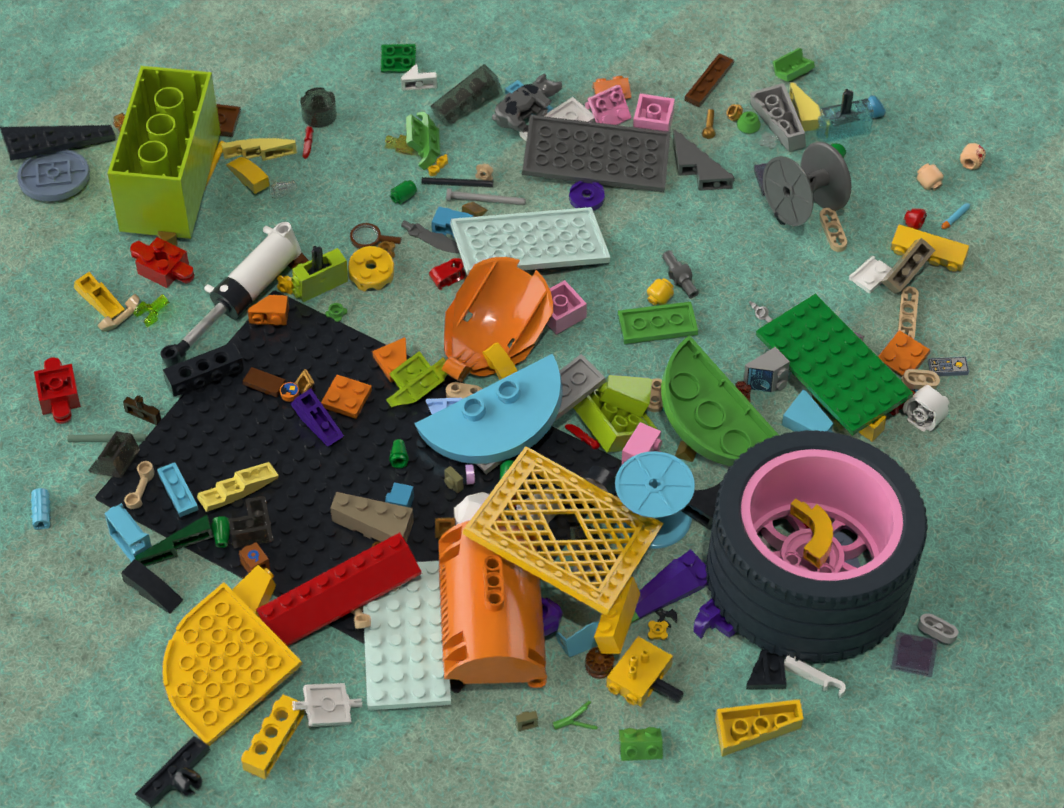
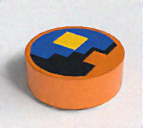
M292 382L283 384L280 387L281 398L288 402L294 401L299 396V387Z

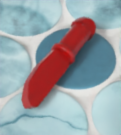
M308 126L305 130L306 135L302 155L304 159L309 157L313 142L314 130L311 126Z
M573 424L565 425V429L581 441L587 443L592 449L600 447L597 440L588 436L579 427Z

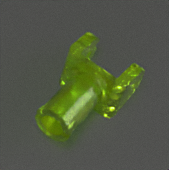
M161 294L151 304L142 301L135 308L134 315L139 317L148 311L150 314L145 318L144 324L149 327L158 321V312L170 302Z

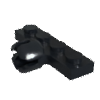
M193 736L135 793L136 798L152 808L172 789H176L185 796L194 795L195 792L189 789V787L192 786L194 789L199 790L202 785V778L192 768L210 751L209 745Z

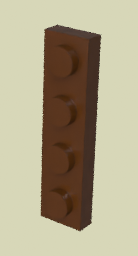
M719 53L685 95V101L700 107L734 65V59Z

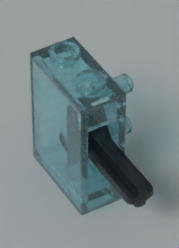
M845 89L841 104L821 108L820 116H818L819 128L816 130L818 138H822L825 143L871 134L874 109L869 99L853 101V91Z

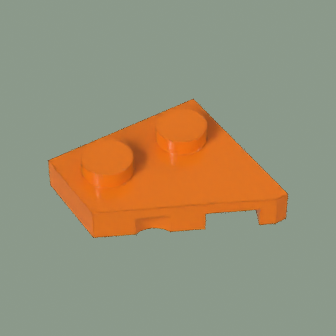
M405 337L372 351L374 359L390 382L394 380L389 373L407 360Z

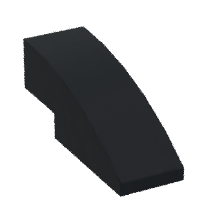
M135 559L121 572L123 582L139 591V595L169 614L183 601L167 583Z

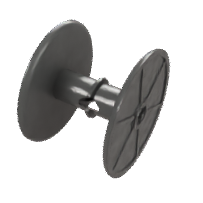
M819 141L810 144L803 152L801 166L788 157L777 156L767 163L763 173V188L770 208L774 213H779L778 218L791 226H800L810 218L814 201L822 208H830L836 211L842 209L850 199L852 185L847 164L841 154L833 146L825 142Z

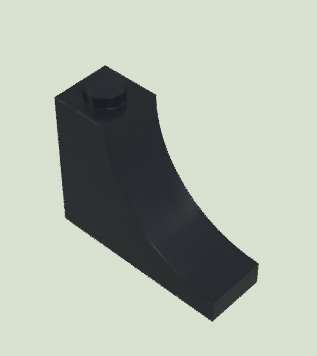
M721 482L708 489L694 490L690 502L681 510L709 530L712 529L716 499Z

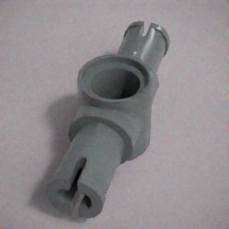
M671 250L663 253L662 258L669 267L668 275L675 282L674 285L682 287L690 299L698 296L699 291L692 283V271L688 264H682L678 261Z

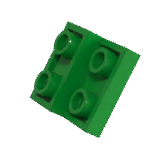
M381 44V73L408 72L416 65V44Z

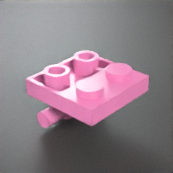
M620 85L587 98L588 102L585 103L586 109L591 108L596 123L617 125L631 118Z

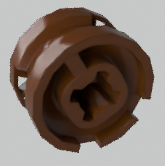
M598 647L591 649L585 658L587 673L596 679L607 677L614 668L613 654H601Z

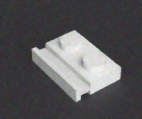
M872 256L849 276V280L870 294L882 283L881 281L892 268L880 260L877 261Z

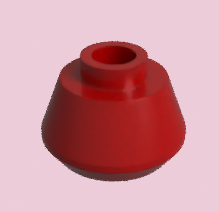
M912 208L911 211L908 210L904 216L905 224L910 228L920 229L926 220L927 213L925 209Z

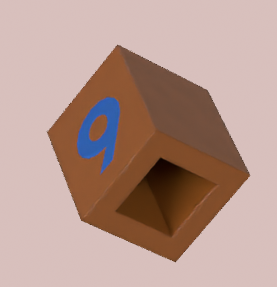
M257 542L247 545L239 551L241 564L248 573L257 565L263 570L265 568L270 570L269 559Z

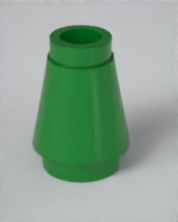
M401 439L393 442L389 457L391 465L395 468H403L409 461L405 442Z
M216 517L213 519V523H211L217 547L224 548L228 546L231 523L227 517Z

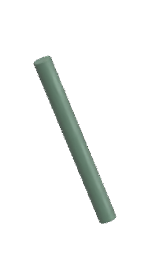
M146 434L68 435L67 440L68 442L145 441Z

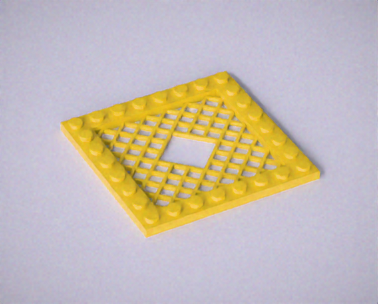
M525 446L465 526L462 534L594 608L596 611L607 615L664 523L655 518L644 517L630 511L618 497L591 484L584 478ZM535 474H539L544 479H537ZM528 484H535L537 489H530ZM540 484H547L549 489H542ZM553 484H556L562 489H555ZM521 494H528L530 500H523ZM533 494H540L542 499L535 500ZM545 494H553L555 499H547ZM558 494H565L567 499H560ZM570 494H574L579 499H572ZM587 503H591L597 509H590ZM533 504L535 510H528L526 505ZM538 504H545L548 510H540ZM550 504H558L560 509H553ZM563 504H570L572 509H565ZM575 504H582L585 509H577ZM513 505H520L522 510H515ZM592 513H599L602 519H595ZM605 513H608L614 518H607ZM543 514H575L588 540H556ZM581 514H588L590 519H583ZM505 515H513L515 521H508ZM518 515H525L527 520H520ZM531 515H538L540 520H533ZM605 523L607 529H600L598 524ZM610 523H617L619 528L613 529ZM622 523H626L631 528H625ZM586 524H593L595 529H588ZM518 525L520 531H513L511 526ZM523 525H530L533 531H525ZM536 525H543L545 530H538ZM498 526H505L507 531H500ZM615 533H622L625 539H618ZM628 533H634L631 538ZM591 534H598L600 539H593ZM603 534H610L613 539H605ZM535 535L538 541H530L528 536ZM541 535H548L551 541H543ZM515 536H523L525 541H517ZM627 543L625 548L623 549L621 544ZM591 544L593 550H586L584 545ZM596 544H603L606 550H599ZM609 544H616L618 549H611ZM559 545H566L568 551H561ZM571 545H579L581 550L574 551ZM533 546H541L543 551L536 552ZM546 546H554L556 551H548ZM608 554L611 560H604L602 555ZM614 554H620L617 560ZM576 555H584L586 561H579ZM589 555H596L598 560L592 561ZM551 556H559L561 562H554ZM564 556H571L573 561H566ZM594 565H601L604 571H597ZM607 565H613L610 570L607 567ZM569 566H577L579 572H572ZM582 566H589L591 571L584 572ZM587 576H594L597 582H590ZM600 576H606L603 582Z

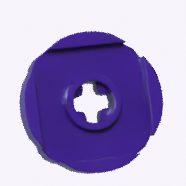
M578 181L570 188L569 201L575 209L592 207L593 211L597 210L605 201L604 188L598 182L584 183L583 181Z

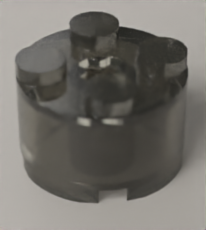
M321 87L307 90L300 99L303 121L312 128H321L333 124L337 117L336 99L333 92L325 91V88Z

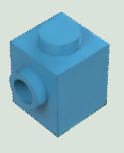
M394 483L391 493H387L385 502L411 508L414 499L413 486Z

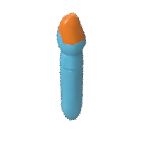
M970 204L962 205L942 224V229L949 228L969 209Z

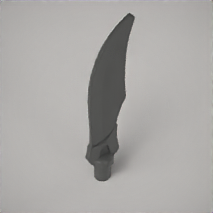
M406 220L402 222L401 227L407 229L410 236L417 237L442 251L460 253L457 243L444 234L430 232L419 223L411 224Z

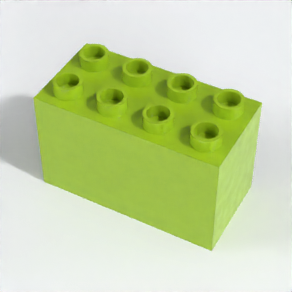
M140 66L107 173L119 232L158 235V231L174 232L178 238L191 239L221 132L212 72Z

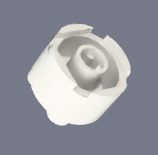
M925 385L904 403L903 411L904 414L907 413V420L910 424L921 431H932L948 415L949 400L931 386Z

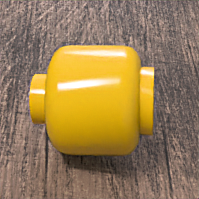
M665 278L656 279L647 289L648 301L654 306L657 304L666 305L674 295V286Z

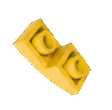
M494 343L482 352L490 369L495 370L499 380L518 371L499 343Z

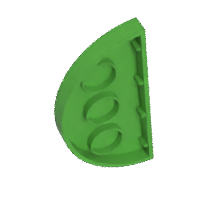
M690 335L676 347L662 376L661 396L670 424L688 446L714 462L733 466V462L739 459L742 453H746L747 449L754 447L755 444L761 443L767 438L779 435Z

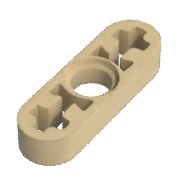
M824 208L820 212L819 219L830 247L836 252H842L847 247V238L836 212L830 208ZM835 228L838 232L832 233L828 229ZM836 238H838L839 243L842 245L836 243Z

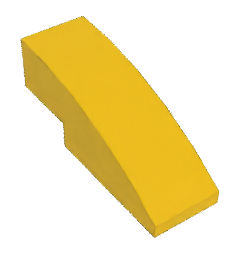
M239 157L226 164L245 187L248 186L254 194L270 186L268 175L252 161Z
M90 272L74 281V289L104 317L109 316L113 319L125 311L102 282L99 283Z

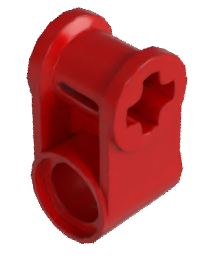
M453 258L431 269L429 276L439 290L464 279L463 261L460 258Z

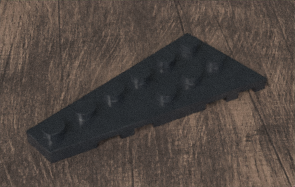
M111 125L0 127L10 161L116 140Z

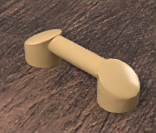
M136 294L132 295L125 302L128 309L114 320L109 316L105 317L98 324V327L105 332L117 328V326L135 313L140 298Z
M143 461L137 466V471L141 478L136 492L129 493L124 499L126 506L130 509L139 508L143 504L141 501L148 481L154 476V468L149 461Z
M363 606L351 612L355 615L354 623L356 629L371 626L370 615L362 613Z

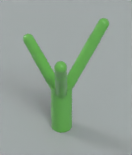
M587 701L571 716L552 722L554 729L557 730L572 724L596 730L597 726L574 721L576 717L588 709L591 701Z

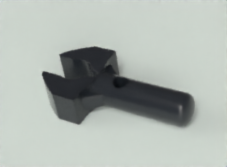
M660 608L655 611L659 616L657 622L666 621V616L672 618L677 623V612L673 609L665 611ZM666 621L668 623V628H671V624L668 621Z

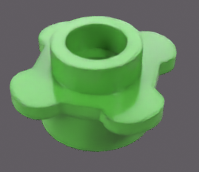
M333 303L329 306V311H326L325 315L339 322L342 320L343 315L347 314V309L343 308L340 303Z

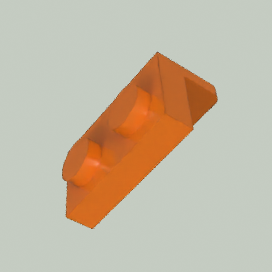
M616 76L613 77V80L601 78L597 79L592 85L595 95L620 85L624 98H632L628 77Z

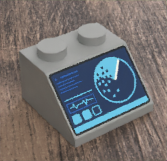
M774 347L745 364L743 387L745 389L765 392L784 389L788 381L790 361Z

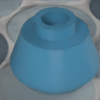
M870 96L864 104L866 108L863 110L869 118L871 116L873 118L882 117L886 113L883 104L876 96Z

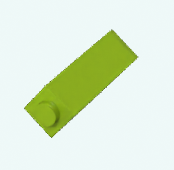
M609 375L606 382L598 389L600 392L599 400L642 417L650 404L652 379Z

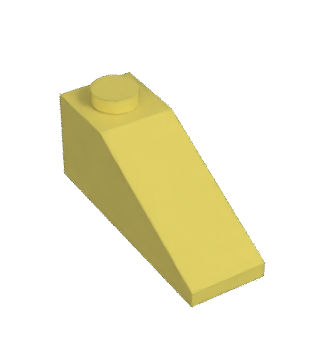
M794 82L790 83L789 95L803 130H820L821 124L824 123V114L820 113L819 106Z

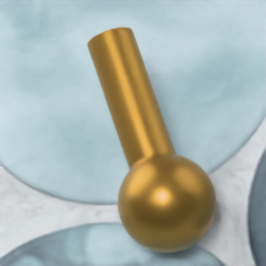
M713 109L708 110L706 128L702 131V136L706 139H712L716 135L713 129L715 113Z

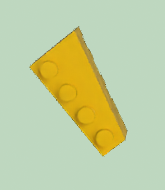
M800 699L717 709L715 721L722 757L800 729L803 723Z

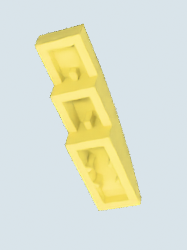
M257 138L221 144L224 159L242 155L246 159L261 156L262 161L297 153L296 142L290 139Z
M269 462L235 472L233 478L217 482L216 487L213 489L199 492L197 499L207 512L225 506L261 489L277 479L279 475Z

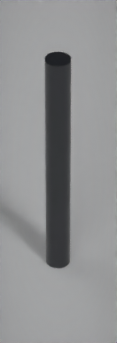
M422 177L421 184L493 188V180Z

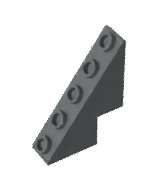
M674 130L673 143L678 176L696 175L699 191L732 189L733 182L735 181L734 176L722 168L719 163L712 160L707 153L702 152L694 143L686 139L682 133Z

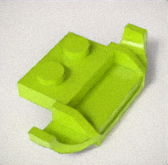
M419 351L390 372L389 375L400 389L386 399L389 405L394 407L414 403L443 382L447 376V373L442 371V367L446 362L445 358L442 357L430 366Z

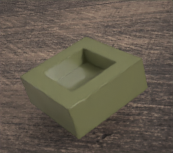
M451 466L444 470L445 484L448 488L459 493L464 489L463 477Z
M525 711L516 715L518 732L538 727L536 711Z

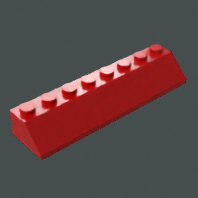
M399 532L257 608L256 611L260 619L286 646H289L421 575L422 571L409 546Z

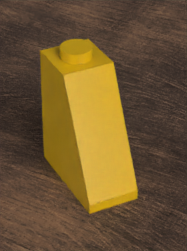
M257 565L232 591L259 617L256 609L269 602L276 587L272 579L274 575L267 568L263 570Z

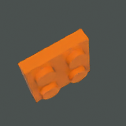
M899 330L878 357L892 371L903 376L908 369H918L931 352L929 348Z
M336 375L321 404L325 409L357 419L372 391V386Z

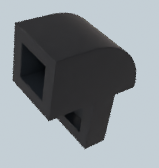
M593 465L589 472L582 471L577 474L591 484L617 496L615 477L607 469Z

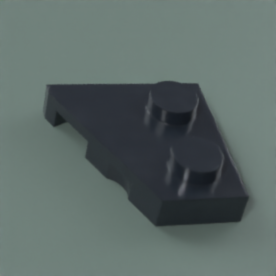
M762 649L752 674L747 681L746 690L786 689L787 682L783 657Z

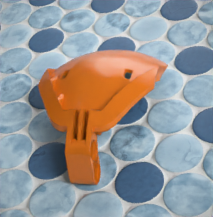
M492 257L474 264L456 293L454 301L445 312L444 352L448 359L444 363L442 371L460 382L470 373L476 376L496 374L494 369H490L482 353L496 342L505 350L514 365L524 361L536 345L553 314L552 294L545 279L537 270L531 276L518 268L519 259ZM468 312H471L473 315L469 321L463 320ZM514 338L515 340L509 348L508 344Z

